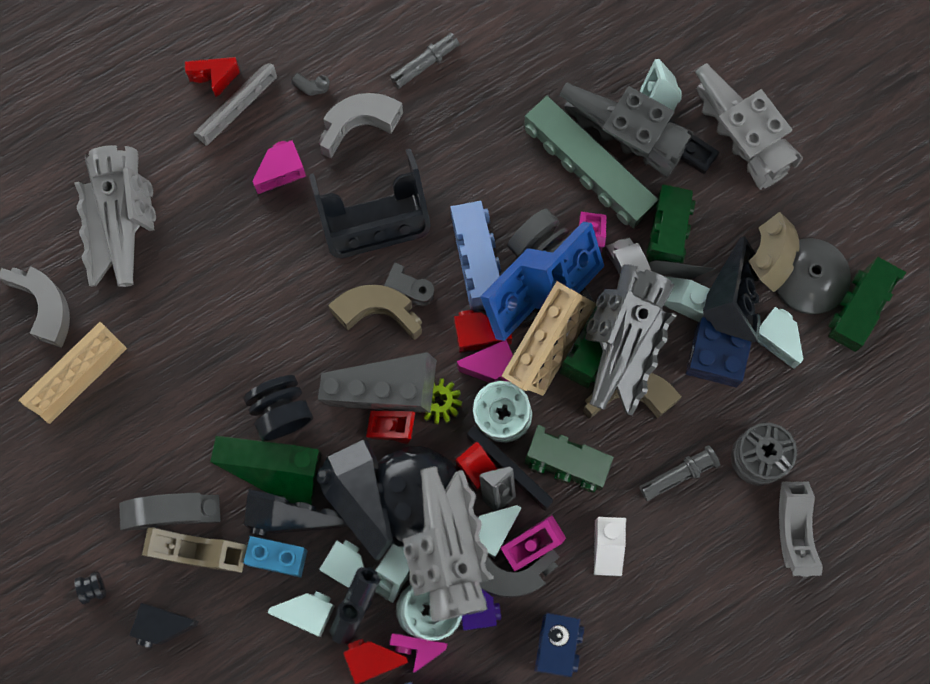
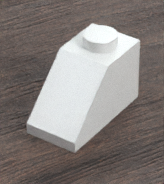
M597 517L595 520L594 575L622 576L626 518Z

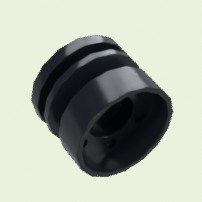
M285 375L268 380L251 389L243 397L246 406H251L248 409L251 416L262 415L254 423L262 441H271L289 435L303 428L314 419L305 400L295 401L302 394L301 388L296 387L298 382L295 375Z

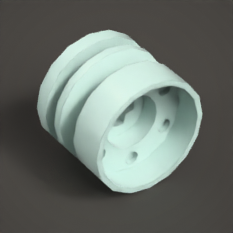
M496 381L489 383L479 391L474 400L473 414L475 421L482 432L495 442L508 443L516 441L526 434L531 425L532 409L528 397L521 388L511 382ZM507 408L510 417L505 416L501 420L498 411H504Z
M409 585L400 594L396 604V616L400 626L408 635L424 640H440L450 636L458 628L462 616L432 622L430 609L428 611L430 615H422L421 612L424 610L423 604L430 605L429 592L414 596L413 587Z

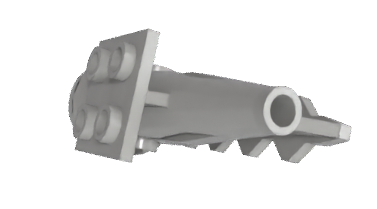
M708 63L697 69L695 74L702 83L696 88L704 102L702 113L714 116L718 120V134L730 136L733 140V154L740 155L748 162L747 172H750L759 190L763 187L768 188L786 176L791 164L794 168L803 160L801 154L785 139H781L791 133L792 128L762 89L743 100Z
M110 145L90 150L89 156L85 154V162L91 183H74L79 193L77 210L82 221V226L79 230L80 237L84 243L82 261L86 267L87 278L91 287L97 286L112 264L117 279V286H132L135 232L140 226L149 231L154 230L156 213L151 204L153 188L149 180L138 174V151L132 147L125 146V151L117 150V145Z
M437 467L423 469L420 472L422 477L425 528L423 532L403 539L404 554L408 562L410 583L413 587L414 596L429 592L432 622L487 610V604L479 583L494 578L486 570L485 561L488 550L480 542L479 538L482 523L473 511L476 498L475 493L468 487L463 470L455 472L446 490H444Z

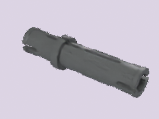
M450 32L433 45L431 43L427 46L426 51L394 74H391V81L393 83L396 82L395 86L400 89L435 62H441L443 56L460 46L457 38L453 39L455 36Z

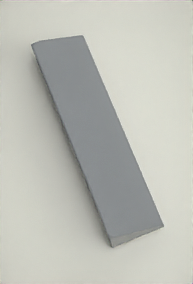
M271 63L263 65L194 132V135L203 144L209 145L277 78L274 65Z

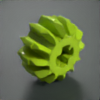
M440 378L439 386H435L434 383L433 403L431 404V412L426 413L424 416L426 421L435 416L434 424L438 425L440 422L439 417H443L446 423L450 422L448 413L457 417L458 411L454 407H461L462 401L456 399L461 395L460 391H452L454 388L453 382L444 387V379ZM439 396L441 400L446 399L444 400V405L439 407L438 403H435V397Z

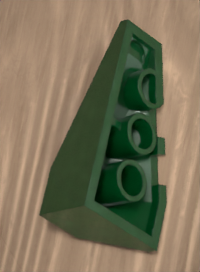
M216 436L210 462L268 494L284 497L285 500L290 501V504L303 502L312 506L317 481L316 475L319 470L322 454L319 449Z

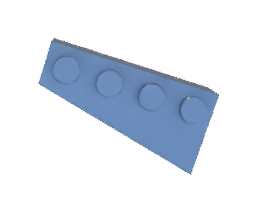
M482 201L451 206V219L470 310H474V312L485 310L480 296L499 278V273H501L498 257L495 258L493 248H496L494 235L489 233L487 224H490L488 208L483 209Z

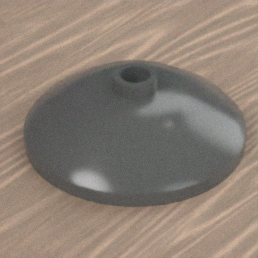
M814 238L800 239L799 252H796L792 264L794 269L784 284L776 290V293L788 307L800 313L822 314L838 306L847 291H849L851 283L849 265L843 254L832 244ZM812 268H817L820 274H814Z

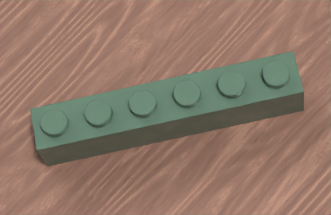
M548 96L542 99L525 115L524 126L526 132L532 138L537 137L550 155L555 154L568 172H574L586 189H592L605 207H611L623 224H629L634 229L655 208L658 199Z

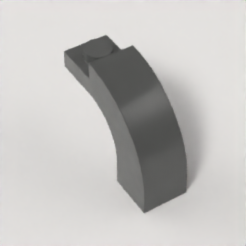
M200 493L164 494L140 497L119 503L120 530H147L148 528L173 524L221 522L219 495H200Z
M552 549L530 568L521 572L504 571L498 568L487 556L485 561L486 570L494 579L479 583L480 587L488 594L504 598H515L531 594L546 584L539 575L543 573L546 577L557 568L558 565L555 561L559 559V555Z

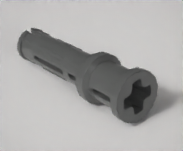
M707 445L704 447V451L693 457H685L682 464L640 485V491L648 502L655 496L664 493L690 478L697 479L701 473L708 469L720 467L719 459L714 450Z

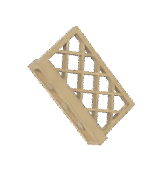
M557 281L502 377L522 390H529L543 396L596 307V303Z
M99 322L28 390L19 401L50 424L127 348Z

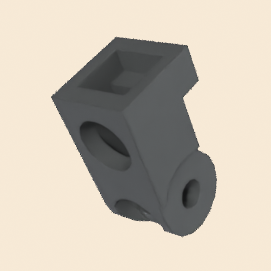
M394 262L384 286L401 292L415 305L427 306L430 304L434 297L432 283L426 279L417 280L405 275L404 266Z

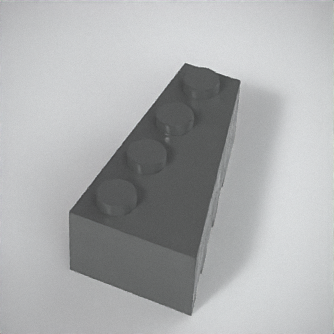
M426 352L321 373L318 400L330 407L430 413L437 360Z

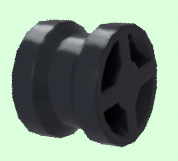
M98 571L91 573L90 577L75 578L76 592L83 605L88 604L91 599H103L106 597L104 582Z

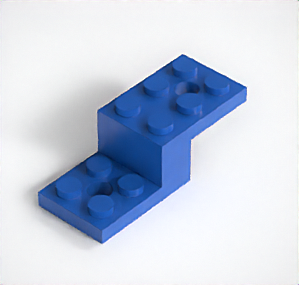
M582 222L553 253L527 248L480 296L497 340L505 341L535 308L541 309L557 281L580 293L604 267L592 223Z

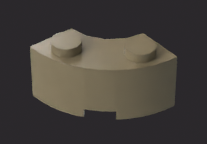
M781 212L759 227L761 243L756 254L749 260L759 279L773 292L780 288L794 269L792 264L796 252H799L797 231L794 225Z

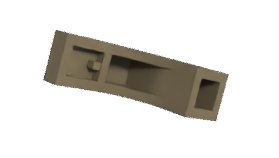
M382 285L355 287L344 292L328 305L330 312L347 330L351 329L365 316L385 314L396 320L414 340L422 334V327L420 326L422 321L414 312L408 313L412 308L411 300L401 292Z
M651 373L647 380V393L640 401L659 418L681 399V395L666 380ZM617 389L614 391L608 404L611 401L620 398ZM592 394L585 400L587 405L583 409V412L589 419L601 410L589 404Z
M148 528L142 555L191 566L242 573L247 545L227 540L201 538Z

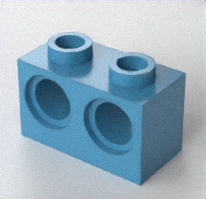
M250 536L243 564L301 577L307 550L299 546Z

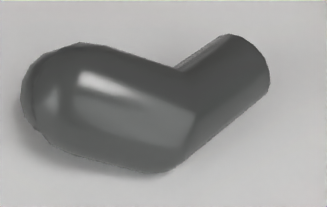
M299 73L291 81V84L308 96L325 93L329 89L330 83L329 78L325 75H320L316 80L309 81Z

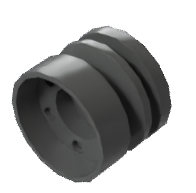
M545 208L533 215L515 232L509 240L507 247L517 258L527 248L553 253L567 239L569 231L563 228L554 233L559 220Z
M759 423L749 428L734 443L731 452L732 467L736 474L746 483L756 486L769 485L788 474L795 465L797 457L796 442L792 435L782 426L773 423ZM765 447L769 449L768 454L770 456L767 458L764 456L765 451L762 450Z

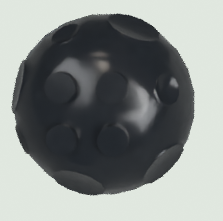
M404 447L386 455L378 462V469L375 471L376 481L382 484L383 493L380 494L382 508L387 509L393 539L387 549H390L393 544L398 547H404L403 539L419 534L425 528L420 471L426 468L437 467L444 490H446L455 472L460 471L451 460L428 447Z

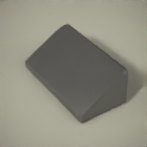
M511 467L486 472L479 476L483 501L494 511L502 510L516 497L514 474Z

